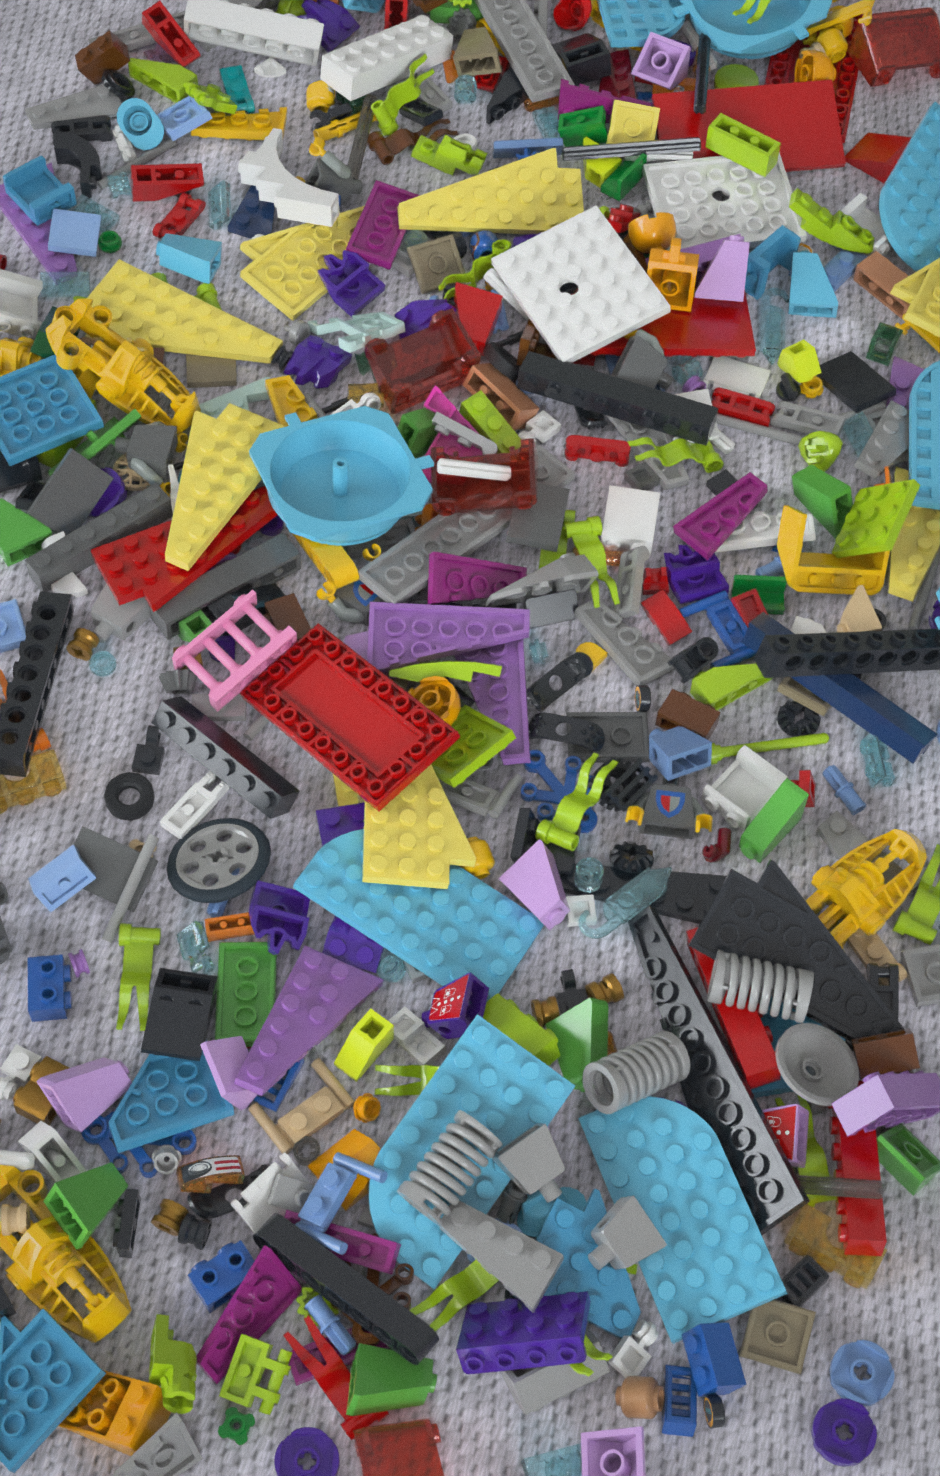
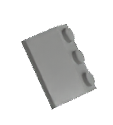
M586 1326V1336L599 1351L603 1352L599 1340ZM586 1356V1360L582 1363L594 1372L589 1377L575 1372L569 1364L500 1371L516 1404L527 1415L530 1412L542 1409L544 1405L560 1397L568 1396L572 1391L587 1383L597 1381L601 1376L610 1371L606 1360H594Z

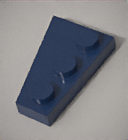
M251 185L227 226L228 232L250 239L257 234H271L274 225V203L260 201L259 190L256 189V186Z

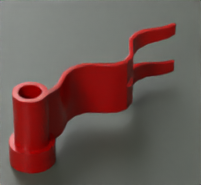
M308 1315L304 1318V1321L326 1362L325 1366L311 1355L289 1331L283 1336L345 1421L340 1426L348 1437L353 1440L376 1420L378 1422L382 1421L389 1413L388 1411L357 1416L346 1415L351 1373Z

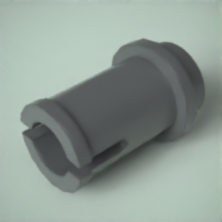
M514 1182L505 1187V1197L496 1214L497 1218L504 1223H507L510 1217L509 1224L515 1222L521 1204L528 1198L527 1194L523 1193Z

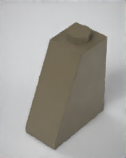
M486 27L464 30L453 56L458 77L502 72L497 49Z

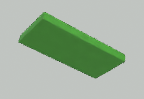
M219 942L215 1040L242 1036L246 1047L253 1046L276 1002L277 955L268 952V942Z

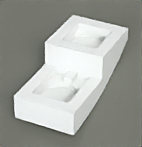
M402 1008L388 1020L394 1025V1039L419 1065H433L447 1053L446 1046L426 1030L424 1022L408 1008Z

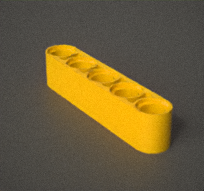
M292 533L326 581L332 582L336 590L359 580V574L354 562L341 545L321 544Z

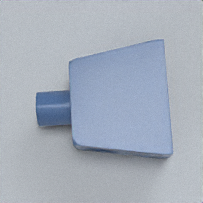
M680 726L666 731L657 728L650 733L649 759L668 781L711 766L712 742Z

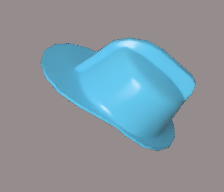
M138 98L128 99L120 105L117 112V122L129 141L141 150H151L157 147L163 139L164 127L152 108L144 100Z
M571 1187L560 1188L562 1194L557 1197L558 1199L581 1211L584 1210L587 1202L580 1191ZM539 1190L531 1195L527 1194L528 1198L522 1203L521 1210L517 1215L518 1227L525 1235L530 1237H537L553 1201L547 1203Z

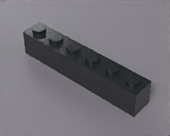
M182 696L161 702L151 722L268 818L272 819L290 811L300 792L299 789Z

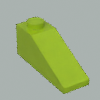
M130 58L128 63L130 77L175 103L189 96L184 88L186 81L198 84L197 75L181 65Z
M756 663L713 667L706 672L701 671L694 676L690 693L697 701L709 704L718 711L773 678H764Z

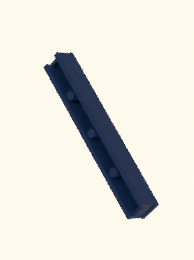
M762 612L749 622V627L742 643L757 653L765 635L794 633ZM853 674L791 677L913 764L921 754L927 751L932 740L937 736L936 732Z

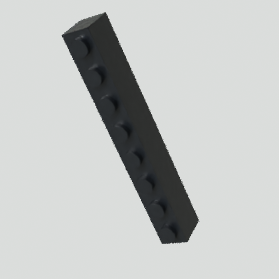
M528 351L518 372V389L707 446L716 424L719 409L717 407L571 363L562 362L561 360Z

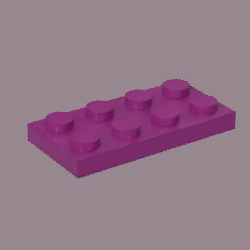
M376 180L348 242L346 251L357 253L366 262L390 270L407 230L399 229L398 205L420 195Z

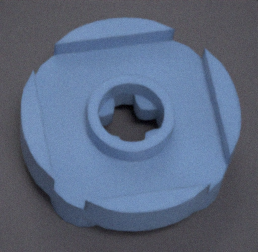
M857 1340V1342L846 1343L835 1353L829 1369L830 1383L841 1398L856 1401L863 1406H873L875 1403L883 1400L891 1390L895 1377L894 1368L892 1370L890 1358L882 1347L868 1340ZM862 1365L867 1368L866 1373L870 1376V1379L864 1378L859 1380L854 1372V1367L859 1369Z

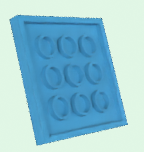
M56 355L0 377V450L9 466L84 436L90 430L96 431L104 427L102 418L72 370L63 369L58 365Z

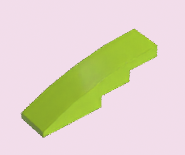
M435 661L389 670V676L415 682L432 676H445L471 682L473 671L500 677L502 666L475 661Z

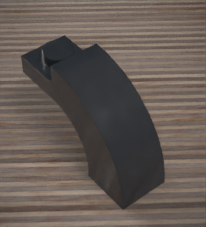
M56 132L54 150L57 164L71 165L80 170L82 198H92V190L97 189V181L102 179L100 159L96 149L91 143L78 135Z

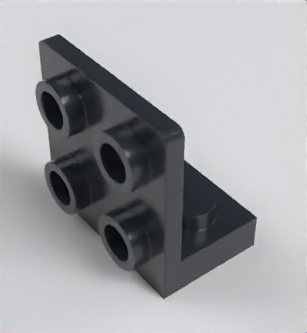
M0 450V493L27 485L31 481L43 480L37 456L9 466Z
M531 808L519 809L510 854L513 863L538 841L535 835L540 822L535 817ZM580 824V826H579V828H578V830H577V832H576V834H575V835H578L579 838H580L581 827H582L581 824ZM551 842L549 844L544 843L554 856L559 874H572L578 846L574 851H570Z

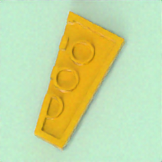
M280 107L278 112H269L268 108L258 109L259 113L246 114L245 110L236 111L235 114L226 116L223 112L210 113L212 119L192 130L191 136L245 139L248 141L264 140L272 129L276 128L282 129V136L284 137L287 107Z
M290 375L265 380V387L279 424L287 427L285 415L295 412L301 423L317 419V413L306 403L305 396Z

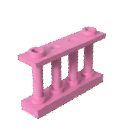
M253 590L247 595L239 596L234 602L233 607L188 645L180 646L172 657L175 670H180L186 665L210 689V694H208L210 705L217 712L297 642V633L290 626L283 631H278L255 608L257 596ZM245 614L271 638L265 647L258 648L235 625ZM225 631L251 655L244 665H238L215 642ZM205 648L231 672L224 682H218L195 659Z

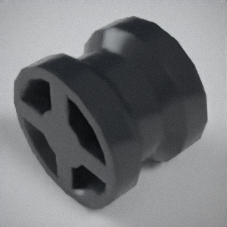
M187 1213L180 1227L178 1243L183 1245L187 1243L194 1244L196 1249L203 1250L211 1232L212 1220L196 1219L194 1214Z

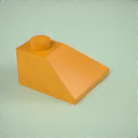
M353 1129L310 1163L308 1168L319 1179L328 1162L333 1164V1157L337 1152L373 1166L381 1149L371 1138ZM357 1174V1178L341 1204L345 1211L368 1194L370 1178Z

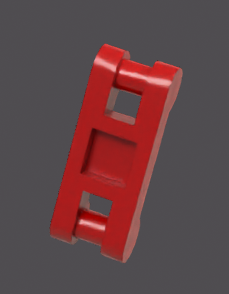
M185 192L182 193L177 204L160 223L155 224L152 231L153 236L161 238L166 233L182 236L205 209V201L201 199L195 200L191 195Z
M720 387L715 388L712 394L713 400H711L712 406L719 408L718 414L769 427L771 421L769 417L773 415L775 410L773 403Z
M570 435L566 438L564 455L569 461L583 458L594 462H614L619 467H625L629 463L631 446H629L627 441L581 435Z

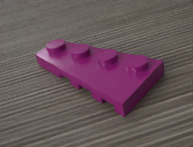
M561 79L558 120L559 114L604 106L606 111L605 123L610 124L614 100L651 106V103L627 96L618 98L609 91L602 90L600 93L589 90L587 85L579 84L578 87L570 85L568 80Z
M749 472L673 526L674 533L705 559L709 560L767 494V484Z
M432 552L429 554L428 604L488 599L491 594L527 576V567Z
M264 1245L196 1356L198 1366L216 1384L227 1374L241 1334L259 1339L302 1293L301 1285L271 1248Z

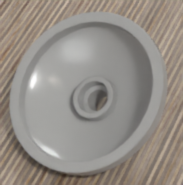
M800 1023L787 1029L779 1038L775 1053L777 1067L787 1085L803 1099L817 1105L832 1106L831 1103L857 1088L859 1068L856 1058L846 1042L833 1031L818 1024Z

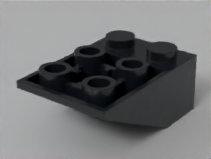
M585 33L552 44L575 86L612 75L610 52L602 39L590 33Z
M160 968L153 990L141 1053L200 1061L203 1052L200 1044L206 1041L216 1003L218 976Z

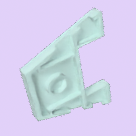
M383 311L352 315V319L347 321L338 317L329 318V323L317 324V320L308 321L310 332L317 336L336 331H343L349 334L348 336L338 338L339 347L349 353L387 338H394L398 334L405 332L403 321Z
M262 378L199 404L201 412L217 419L229 403L249 411L248 403L269 399L265 380L270 378Z

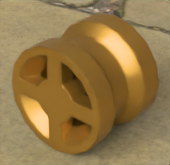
M77 628L73 634L74 639L69 641L66 650L73 657L88 661L93 655L92 649L96 648L100 641L97 635L90 630Z
M550 996L544 1001L538 999L531 1000L532 1015L537 1020L539 1026L543 1027L560 1016L555 996Z
M162 1199L160 1203L161 1210L153 1216L151 1223L168 1234L178 1236L180 1224L189 1211L173 1200Z

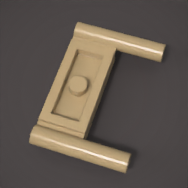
M320 1058L314 1060L311 1066L328 1087H323L277 1120L278 1123L276 1125L258 1102L252 1104L248 1109L282 1154L284 1152L286 1154L289 1153L294 1147H297L354 1105L355 1101Z

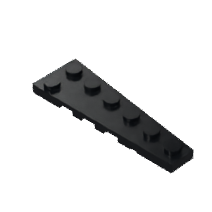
M576 863L572 874L560 875L565 893L577 896L594 895V900L641 911L650 905L655 907L658 915L697 924L702 922L727 877L724 875L650 869L641 873H628L613 866Z

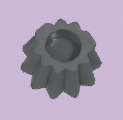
M460 8L458 12L454 11L453 17L449 18L450 23L447 26L449 33L454 38L461 39L464 30L477 28V22L469 8L465 10Z
M177 669L160 673L159 679L166 693L185 694L194 691L197 676L191 670L189 671V669Z

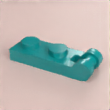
M242 65L220 68V76L225 93L237 105L236 111L245 110L248 114L255 113L254 101L251 97Z

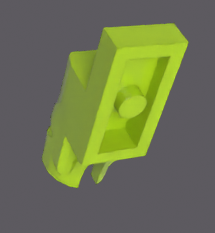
M421 135L412 151L411 157L450 175L454 174L456 168L471 175H479L488 153L478 148L472 150V145L462 143L447 135L444 136L441 144Z
M156 1314L151 1334L148 1383L161 1386L164 1408L172 1413H188L193 1409V1400H195V1381L197 1377L196 1353L192 1344L173 1340L174 1330L169 1329V1315Z

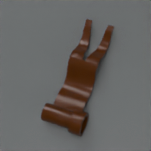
M439 119L426 127L424 126L418 132H411L406 128L399 129L384 138L380 131H374L367 136L366 144L371 151L376 153L383 165H388L394 160L395 154L400 153L406 147L416 145L421 135L426 137L433 127L439 124H449L450 120ZM439 129L428 138L436 142L443 135L456 136L459 133L448 129Z

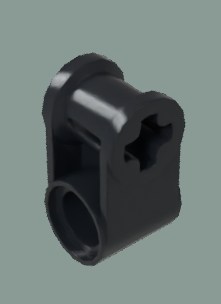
M703 637L679 652L667 663L675 668L681 676L680 681L684 684L716 658L719 652L718 645L712 638Z

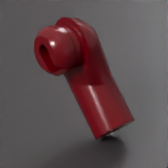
M719 828L717 843L714 845L710 844V847L704 846L702 854L706 861L716 863L729 855L732 833L729 828Z

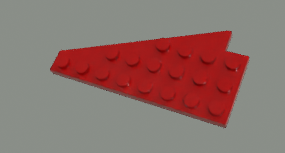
M266 486L253 490L189 571L165 560V551L172 520L101 545L90 551L93 560L119 606L145 597L154 612L278 514L269 501Z

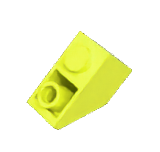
M588 137L583 139V145L598 144ZM612 157L583 160L585 179L601 189L602 183L622 163V159Z
M804 339L782 349L777 364L780 369L789 373L797 382L810 381L814 376L821 373L815 347Z
M370 1008L351 1030L334 1061V1065L357 1082L394 1040V1025Z

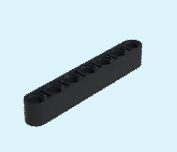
M274 1213L253 1235V1240L261 1250L264 1245L271 1248L288 1271L321 1294V1296L411 1364L419 1365L439 1342V1336L432 1327L284 1216Z

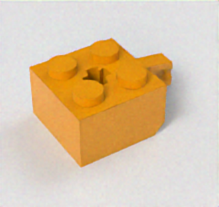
M672 237L670 251L651 248L647 275L667 300L671 309L691 312L699 254L680 252L682 239Z

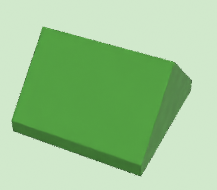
M902 1123L880 1134L877 1138L879 1163L913 1196L940 1172V1160Z

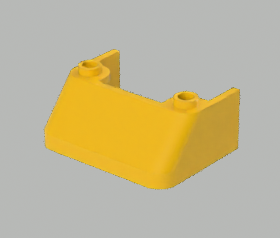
M789 505L783 506L777 549L787 584L792 589L798 592L851 595L854 594L859 585L864 586L867 595H875L882 589L890 551L837 558L834 554L802 552L807 514Z

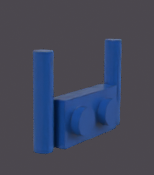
M725 590L678 609L684 618L706 609L708 619L730 653L729 656L710 663L711 669L713 667L732 666L756 655L755 651L742 643L748 628Z

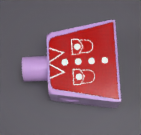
M798 1104L763 1109L762 1111L791 1166L805 1168L809 1111Z

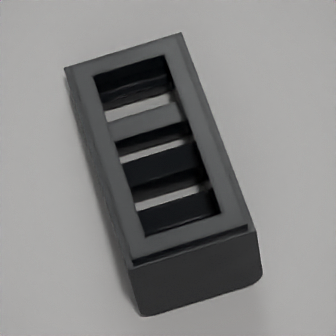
M807 1254L782 1279L784 1287L788 1286L799 1299L795 1301L789 1293L781 1296V1298L788 1304L802 1307L826 1284L829 1279L828 1273ZM805 1269L816 1281L813 1282L802 1270ZM795 1277L808 1288L806 1292L793 1280Z

